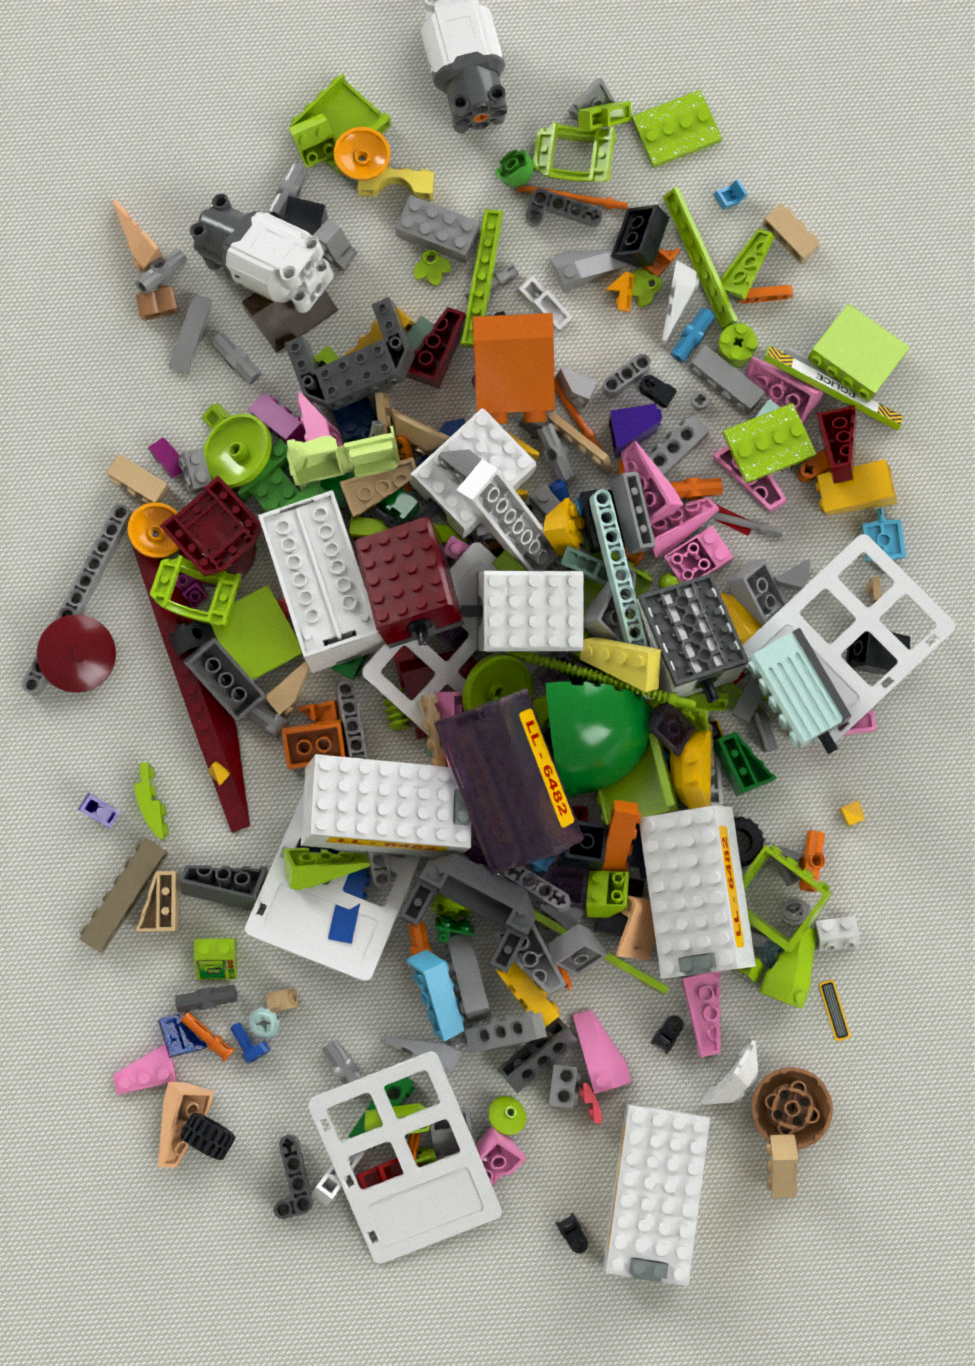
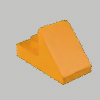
M624 272L606 288L609 292L619 293V296L616 298L617 310L625 313H630L634 274L630 272Z

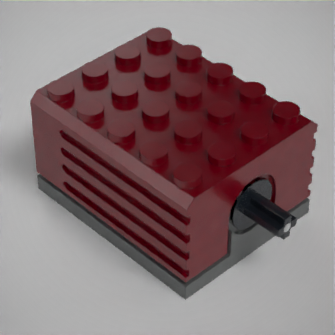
M423 517L368 535L354 542L376 630L389 648L418 640L419 646H426L430 643V635L464 625L443 542L430 517Z

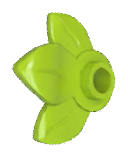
M432 249L426 250L421 256V261L415 265L414 277L416 280L426 277L431 285L438 286L442 281V273L451 272L450 262L446 258L440 257L437 251ZM433 257L434 261L429 262L427 259Z
M638 269L633 271L635 280L632 295L637 296L638 307H644L654 300L655 294L661 290L662 280L657 275H650L647 270ZM651 281H655L654 287L649 286Z

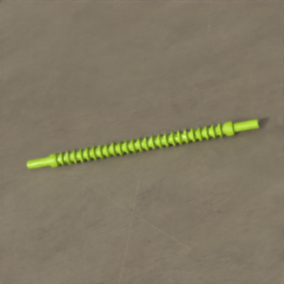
M507 651V655L524 659L525 662L530 664L534 662L535 665L539 664L541 667L545 665V668L550 667L551 670L554 668L556 671L561 670V673L566 671V674L571 673L572 676L576 674L578 678L582 676V679L587 678L588 681L593 679V682L598 681L599 684L603 682V684L614 685L615 689L617 687H620V690L624 688L631 692H636V695L641 693V696L647 695V698L651 696L653 700L658 698V701L663 700L664 703L668 701L670 705L678 704L695 709L697 705L696 701L679 697L677 693L672 692L669 694L668 691L663 692L662 689L660 691L656 689L644 692L614 676L610 677L608 673L606 675L603 672L599 674L597 670L593 672V669L589 671L587 667L582 669V666L577 667L576 664L572 666V663L567 664L566 661L562 663L561 660L556 661L555 658L551 660L550 657L545 658V655L541 657L539 653L535 655V652Z

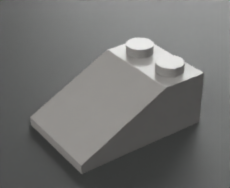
M766 559L748 562L727 580L735 599L762 626L787 604Z

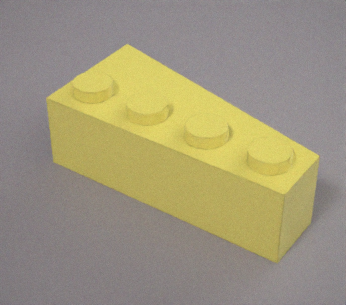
M599 637L583 639V651H580V660L644 692L659 689L661 649Z

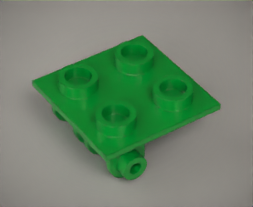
M445 915L435 916V928H437V938L440 942H447L451 931L475 936L474 925L470 921L463 919L454 921L451 917Z

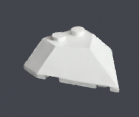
M749 1040L740 1051L738 1056L741 1058L718 1086H711L700 1100L702 1104L733 1103L735 1100L738 1102L745 1094L744 1091L749 1085L751 1086L758 1078L756 1076L758 1073L756 1042L754 1040Z

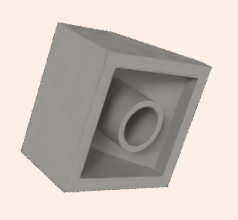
M581 924L572 926L570 930L557 936L548 944L554 964L576 976L608 956L606 950L593 933Z

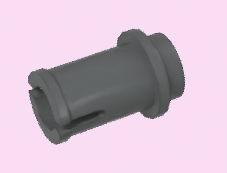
M522 419L519 426L531 434L532 439H539L537 430L542 428V426H538L534 422L523 423Z

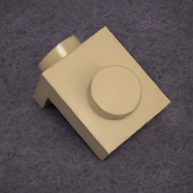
M872 577L868 581L869 583L866 584V591L870 595L871 604H874L882 597L880 577Z
M295 988L265 994L267 1008H270L272 1013L299 1007Z

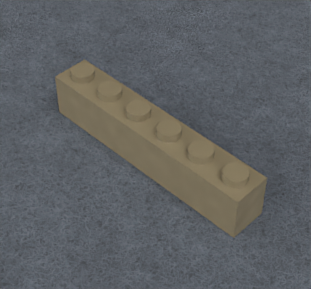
M148 839L141 840L135 849L137 851L133 858L130 857L124 866L126 868L122 875L119 874L113 882L115 886L104 895L102 899L104 903L100 908L97 907L91 916L93 918L89 925L86 924L80 933L82 935L80 940L98 952L103 953L168 854L166 850Z

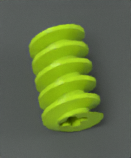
M398 688L401 692L405 690V688ZM388 699L383 702V705L388 707L384 710L385 714H390L386 717V721L391 722L387 725L388 729L398 731L412 728V725H406V722L410 721V719L405 717V714Z

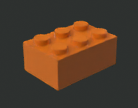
M341 719L283 727L282 729L287 770L306 767L315 754L347 757Z

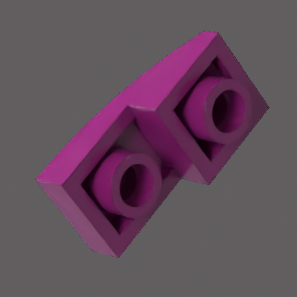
M164 437L148 447L158 464L161 463L171 479L183 472L179 466V454Z
M179 573L175 585L182 591L181 594L195 608L209 594L197 579L184 573Z

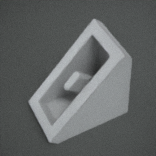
M807 559L776 577L778 585L796 591L803 589L807 579L810 560Z

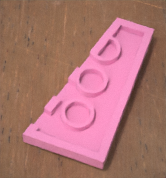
M720 971L681 979L700 1058L721 1053V1027L719 1026V1016H721V1008H719Z

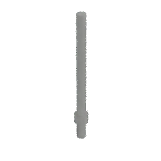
M716 512L711 517V519L754 529L765 535L769 533L782 537L784 529L769 526V523H757Z

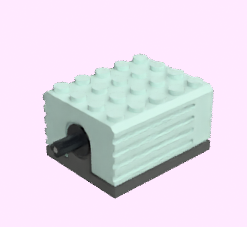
M798 628L792 632V635L789 633L752 654L750 662H748V670L754 679H759L758 687L763 696L768 695V704L773 713L778 712V721L783 730L788 729V739L792 746H797L800 750L819 739L828 755L838 750L839 748L830 732L848 723L852 715L802 630Z

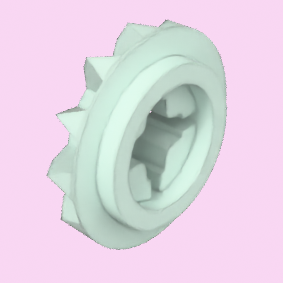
M263 1007L255 1009L250 1015V1027L259 1037L271 1038L280 1028V1020L277 1019L276 1013L270 1011V1008L263 1009ZM265 1019V1021H269L270 1023L266 1026V1024L262 1023L261 1021Z

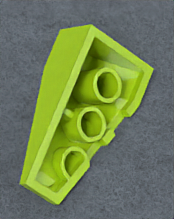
M309 848L283 849L286 880L290 889L295 890L311 888L370 866L365 853L341 851L338 854H332L324 849H321V853L309 852Z

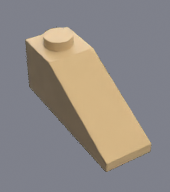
M306 661L265 697L266 701L281 717L284 715L288 716L295 710L294 706L297 704L310 672Z

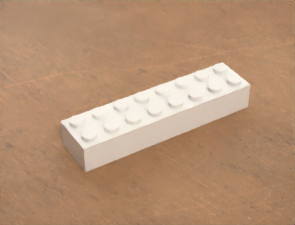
M481 460L457 489L458 493L502 548L508 551L527 571H547L551 567L550 564H553V559H557L559 555L556 554L545 536L542 525L500 470Z

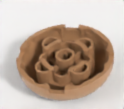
M786 1067L769 1073L760 1081L752 1097L751 1112L756 1128L767 1141L770 1142V1135H795L796 1147L799 1150L818 1142L825 1135L831 1124L833 1104L825 1084L815 1074L801 1068ZM783 1090L788 1092L786 1099L780 1097V1092ZM801 1097H805L807 1099V1104L805 1106H801L799 1104V1099ZM792 1104L794 1109L789 1112L787 1105ZM775 1110L782 1112V1116L779 1119L773 1115ZM800 1117L801 1123L794 1125L793 1118Z

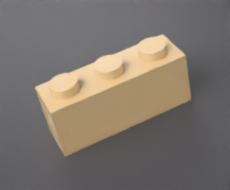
M780 204L764 218L762 225L769 232L773 233L776 240L800 264L804 263L818 250L820 243L816 235L810 234L805 224L797 220L788 207Z
M120 454L107 471L110 482L118 487L120 484L126 487L125 491L134 497L136 494L142 497L141 501L145 504L161 503L170 490L166 482Z

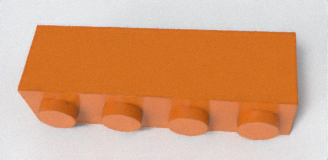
M614 800L608 822L605 862L600 871L627 872L629 862L627 857L631 856L633 849L631 842L636 839L637 835L636 823L640 824L641 821L638 803Z

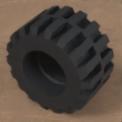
M734 817L735 830L744 832L750 840L749 849L745 853L739 854L741 867L753 863L763 849L765 839L757 823H753L749 818Z
M192 1113L180 1133V1137L188 1145L217 1160H224L236 1139L229 1129L200 1113Z

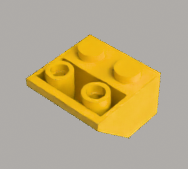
M565 498L545 516L543 532L557 555H563L566 546L580 550V544L583 541L582 530L585 527L583 517H580L576 505H573L570 498Z

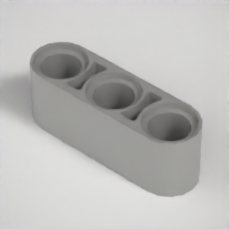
M638 354L606 377L602 388L604 395L613 398L646 375L651 364L649 356ZM644 362L647 366L640 368L637 366V363ZM629 373L631 378L625 379L622 377V374ZM614 384L616 389L610 390L607 388V385Z

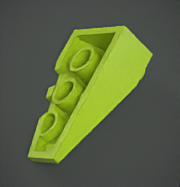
M800 924V925L798 926V928L795 930V932H794L793 935L791 936L790 940L792 939V937L794 936V934L797 932V930L799 929V927H800L802 924ZM808 928L793 951L787 952L784 950L782 954L779 953L776 957L777 962L772 969L769 968L765 973L759 993L789 1006L803 1009L810 988L817 935L816 930Z

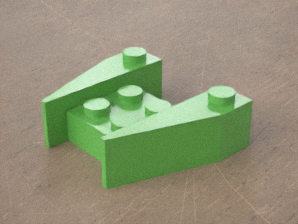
M280 439L272 445L271 453L264 469L256 478L243 485L238 494L244 502L253 496L262 508L269 512L325 493V491L317 481L312 482L301 492L283 472L289 467L287 458L288 446Z

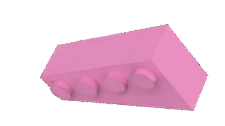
M728 446L713 455L714 460L769 514L786 504L787 499L771 474L745 484Z

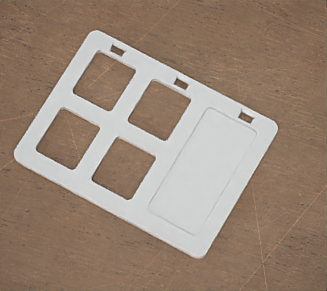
M861 534L743 644V648L750 662V656L789 633L792 635V632L798 628L802 630L852 715L848 721L849 723L841 731L837 728L830 732L836 743L955 630V622L868 535ZM862 553L867 554L894 582V585L871 607H866L838 579V575ZM824 589L828 590L855 617V622L831 644H828L800 616V611ZM904 595H907L936 624V628L912 650L907 649L880 622V617ZM866 631L870 632L897 660V664L874 686H869L841 657V654ZM934 634L938 640L929 647L925 641ZM889 676L893 682L884 689L881 683Z
M478 542L472 543L450 568L460 609L461 605H477V572L498 571L492 564L496 557ZM463 617L464 625H461V627L468 632V638L447 661H444L428 645L419 646L418 640L393 648H389L385 642L362 668L363 677L428 735V731H425L423 725L425 713L420 708L421 695H434V692H440L445 685H449L456 692H463L466 680L458 673V670L477 649V617ZM404 645L434 671V677L414 700L408 699L381 674L384 666ZM488 651L492 655L507 654V651ZM551 651L532 652H535V655L539 653L541 657L545 655L546 658ZM517 658L525 664L530 675L539 666V664L535 665L534 662L530 664L525 662L524 659ZM474 724L472 726L475 729L474 735H480L484 730Z
M303 792L246 923L245 932L249 937L364 982L369 981L377 967L421 856L406 855L403 859L387 854L390 872L395 873L397 878L383 907L345 893L343 887L349 874L331 880L328 885L320 884L311 888H303L302 890L290 889L286 880L284 859L281 856L283 849L296 848L301 839ZM334 849V850H337V851H339V852H341V851H346V852H357V853H365V854H366L365 851L346 850V849ZM373 858L375 865L380 866L383 864L381 858ZM261 903L267 906L263 916L257 914ZM360 904L352 944L328 939L335 905L351 909Z
M432 1051L424 1053L310 1099L308 1107L372 1258L376 1263L388 1262L496 1220L501 1216V1205L437 1053ZM426 1070L440 1100L439 1104L406 1117L397 1118L385 1091V1085ZM364 1093H370L383 1125L350 1139L340 1140L327 1109ZM325 1118L330 1126L326 1130H324L320 1121ZM443 1119L448 1120L460 1151L433 1163L418 1167L405 1135ZM384 1142H390L401 1165L403 1174L369 1188L361 1189L348 1157ZM347 1175H351L354 1182L349 1187L344 1178ZM374 1230L378 1239L372 1242L368 1232Z

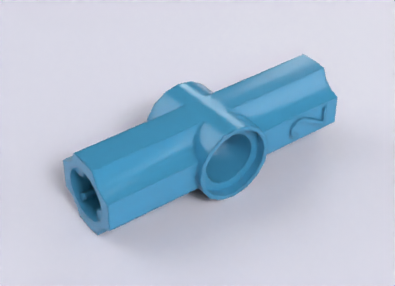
M702 307L692 323L686 326L681 334V339L670 354L675 360L684 363L693 349L700 344L706 334V330L715 319L712 311Z

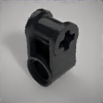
M653 375L644 376L639 385V391L642 395L663 408L669 406L677 393L674 387ZM648 383L652 384L649 388L645 387Z
M676 1015L668 1016L652 1038L650 1044L659 1046L665 1050V1054H668L683 1030V1020ZM672 1019H678L680 1022V1026L676 1030L669 1028V1022Z
M573 1212L563 1221L555 1222L573 1252L581 1254L587 1250V1238ZM576 1238L584 1240L585 1245L582 1249H576L573 1246V1241Z

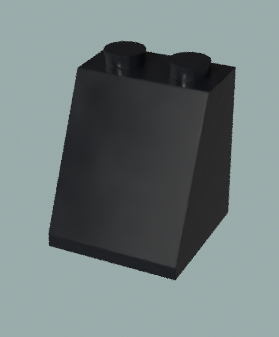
M288 196L283 221L305 230L313 236L328 220L326 206Z
M868 631L864 632L847 648L846 663L855 671L886 675L897 664V660ZM891 632L910 650V636Z
M574 820L573 823L568 825L559 852L557 872L589 877V870L600 871L605 862L608 825Z

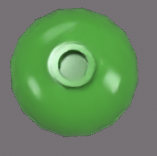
M515 149L507 153L500 160L501 166L499 169L496 168V176L506 186L514 188L527 184L534 172L533 161L524 149H521L519 152Z

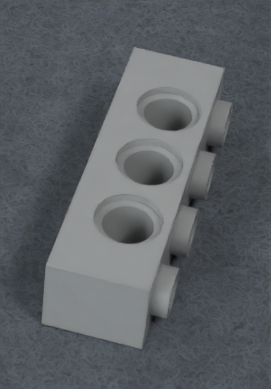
M694 414L690 418L686 417L679 424L681 427L676 432L672 430L666 436L667 440L663 444L658 443L652 449L653 453L649 458L652 461L655 459L663 461L664 464L657 466V468L664 476L678 465L709 434L710 430ZM687 433L690 435L691 439L684 440L682 439L681 434ZM674 446L677 452L670 453L667 448Z
M533 1010L521 1013L522 1017L518 1018L516 1014L505 1016V1021L495 1018L488 1020L487 1025H484L483 1021L471 1024L472 1028L465 1030L470 1054L547 1037L542 1012L534 1014Z

